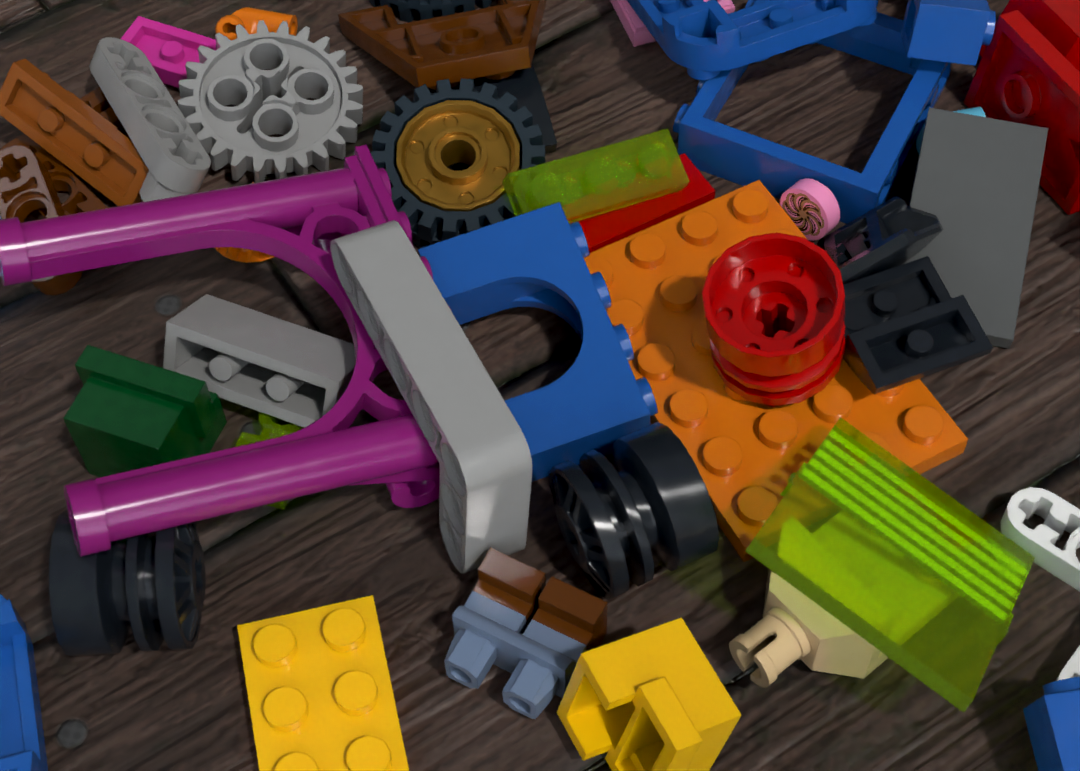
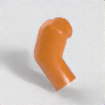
M245 7L231 15L221 17L215 26V33H221L232 41L236 39V25L241 24L250 35L257 33L258 22L264 20L269 32H277L282 21H287L289 34L296 36L298 21L296 15Z

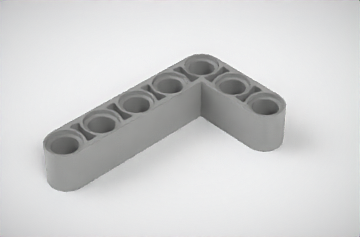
M392 220L332 240L330 245L332 260L342 287L440 463L439 524L443 542L454 566L460 573H466L478 568L490 547L506 555H511L525 549L533 471L532 458L526 438L403 228L397 221Z

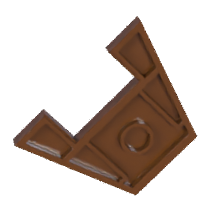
M497 0L498 6L403 24L397 23L392 8L388 5L338 14L342 35L415 87L426 84L427 88L436 90V81L449 79L451 88H454L460 84L461 78L475 79L485 77L487 79H503L513 75L516 70L531 68L547 0Z

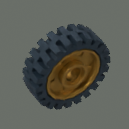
M461 78L460 88L451 90L449 79L436 81V92L430 93L426 84L414 89V101L411 102L403 95L395 102V114L387 111L380 120L381 131H375L372 140L373 151H371V156L377 168H384L388 174L392 192L391 199L397 212L404 211L409 219L412 231V244L422 248L426 241L432 245L538 209L545 182V145H543L539 125H533V115L526 106L518 110L517 98L506 91L501 98H498L497 86L484 82L479 92L474 89V79ZM454 163H464L470 166L462 171H454L447 168Z

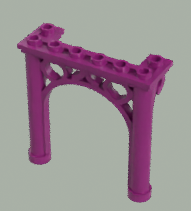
M367 145L355 146L354 156L344 157V168L23 223H20L18 217L0 219V277L4 286L214 247L244 248L275 256L294 265L312 277L336 302L348 323L353 337L356 365L349 385L331 410L309 426L294 433L269 440L64 485L69 522L80 557L110 550V542L347 485L385 483L392 502L402 508L420 507L439 498L440 463L406 401L391 398L372 383L379 373L388 369L343 289L332 260L330 249L332 240L392 220L400 224L412 244V231L409 219L404 211L397 212L391 199L392 192L388 174L384 168H377ZM420 256V259L422 260L424 266L426 267L427 271L433 279L432 270L427 258L425 256ZM362 409L379 420L349 428Z

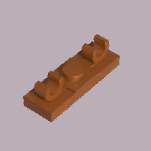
M27 59L13 62L0 89V115L117 206L140 203L142 199L139 191L149 170L132 141L117 130L115 125L69 90L64 89L51 79L47 73L42 72Z

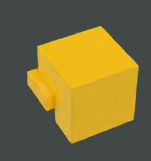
M682 617L581 653L556 712L582 760L585 761L607 752L605 760L612 771H709L741 717L740 711Z

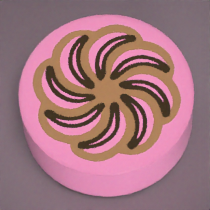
M801 179L787 189L780 198V206L808 240L821 239L839 223L840 208L836 197L828 187L817 180Z

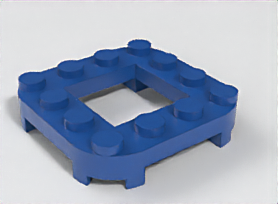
M627 0L665 54L675 63L686 67L688 75L696 80H709L716 77L721 71L765 61L771 56L803 45L817 43L824 38L852 28L870 25L877 18L878 0H768L727 14L717 0L706 2L703 0Z

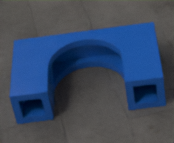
M560 202L418 249L419 257L425 256L432 270L433 281L459 325L509 308L535 307L550 311L563 318L575 330L582 342L581 350L575 362L556 381L542 388L504 400L526 438L532 458V482L549 476V471L553 466L567 460L579 466L580 457L593 449L604 456L610 455L613 451V444L617 439L650 425V416L658 413L652 389L645 377L637 380L634 377L628 361L634 360V352L627 331L622 323L615 326L612 325L606 311L607 308L611 307V299L605 280L600 272L590 274L584 260L585 257L589 256V248L583 229L578 221L568 223Z

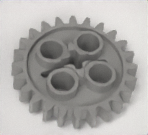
M261 20L257 25V33L249 35L247 30L239 24L236 25V39L231 41L221 33L215 34L216 51L200 45L198 47L199 63H186L187 79L179 80L181 99L178 100V107L207 154L210 153L212 169L216 171L230 163L232 180L234 181L239 180L246 171L254 173L255 183L264 182L267 174H274L276 179L287 178V173L295 172L297 176L308 174V167L314 165L320 171H328L329 155L343 160L346 157V142L356 143L357 125L362 124L363 86L357 84L356 66L346 67V52L344 50L330 53L329 37L325 36L315 43L310 42V28L307 26L294 36L289 34L287 21H282L277 32H269L264 20ZM308 98H316V100H306V99H308ZM231 104H232V105H238V106H234V107H227V105H231ZM272 134H282V135H284V136H281V137H270L269 135H272Z

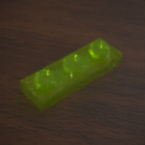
M667 128L511 172L506 175L502 183L515 216L560 202L568 223H573L681 191L690 181Z

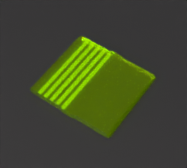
M840 417L808 463L804 462L797 472L789 476L787 480L788 485L780 494L783 498L753 538L745 552L964 713L976 695L996 646L1009 631V626L1014 616L1011 612L1035 557Z

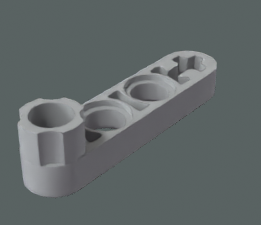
M112 37L100 39L89 68L149 170L139 191L141 199L146 202L197 193L211 165V160L146 55L133 44Z

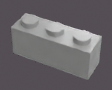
M205 294L166 321L164 369L205 381L208 390L218 394L219 398L304 428L320 419L338 402L349 385L356 365L355 348L352 343Z

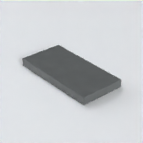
M929 107L909 207L936 215L943 231L923 250L904 264L928 256L950 296L955 298L964 295L992 346L1010 349L1014 340L1048 128Z

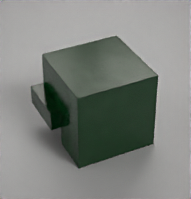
M90 345L86 346L75 364L84 386L63 418L89 474L97 477H105L210 453L227 423L218 394L210 392L205 381Z

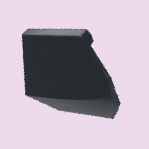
M893 197L825 236L824 248L841 271L843 284L904 264L923 250L943 231V228L936 215L909 207L903 199Z

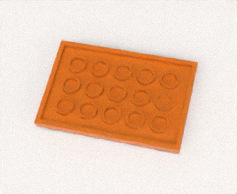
M760 180L589 253V256L584 258L590 274L600 272L605 280L611 299V307L607 308L606 311L612 325L615 326L622 323L627 331L634 352V360L628 361L635 379L645 377L654 394L658 413L650 416V425L656 422L664 424L681 440L695 462L706 485L718 525L743 562L772 549L777 530L786 523L800 535L841 514L795 479L799 474L845 508L851 506L803 471L806 464L856 501L860 498L812 463L810 458L813 455L865 493L869 491L864 485L818 453L816 450L819 446L830 452L883 492L889 490L823 442L826 436L894 486H898L964 453L968 438L920 378L873 394L855 375L844 359H842L840 370L825 389L800 403L770 406L751 402L725 385L713 365L702 296L710 267L726 249L750 236L778 232L807 239Z

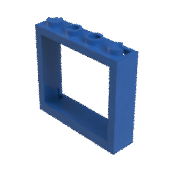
M748 0L745 8L768 0ZM877 12L876 20L870 25L855 27L817 42L818 44L914 75L862 173L716 122L715 119L748 65L721 71L716 77L709 80H699L695 99L691 105L685 103L681 106L674 121L673 131L679 133L677 156L685 153L698 170L742 186L760 180L771 195L777 199H780L787 189L801 179L817 180L828 187L834 194L840 208L839 221L848 224L886 201L926 121L929 107L934 108L949 79L953 63L906 57L900 34L903 20Z

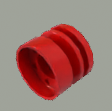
M778 232L750 236L726 249L710 267L702 291L713 365L725 385L747 401L770 406L800 403L824 390L840 370L846 347L844 324L845 292L839 268L824 249L804 237Z

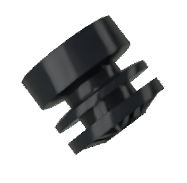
M659 422L617 439L613 444V465L602 453L593 449L580 457V467L576 463L567 460L553 466L549 471V486L563 538L589 582L598 594L606 600L629 590V581L639 587L653 580L654 561L652 554L662 566L672 572L718 550L719 531L717 519L706 485L695 462L681 440L668 426Z
M67 509L58 516L55 524L49 556V596L52 621L58 643L64 653L69 656L118 654L126 644L130 623L134 638L141 651H158L164 639L169 649H193L199 636L206 589L205 561L196 522L110 542V550L80 557L73 538Z

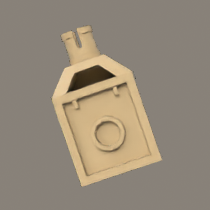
M869 490L866 493L873 499H875L877 502L882 504L884 507H886L888 510L893 512L895 515H897L899 518L904 520L910 526L915 528L921 534L926 536L932 542L937 544L912 520H910L904 514H902L893 506L888 504L882 498L877 496L871 490ZM862 498L857 500V502L970 584L972 583V578ZM853 506L847 508L963 594L968 591ZM842 513L807 541L786 523L776 532L766 583L763 618L744 634H739L730 641L729 649L733 659L743 673L754 663L757 664L759 668L750 675V680L763 688L771 685L780 673L800 659L813 671L864 679L958 598Z

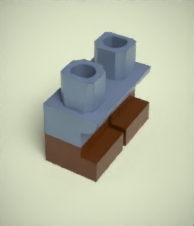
M490 547L478 568L479 580L465 605L459 606L452 614L455 636L444 660L446 674L449 678L469 688L478 689L494 664L512 673L502 690L503 702L511 709L531 719H536L550 703L554 695L563 698L580 654L599 647L607 634L608 602L552 576L546 584L544 572Z

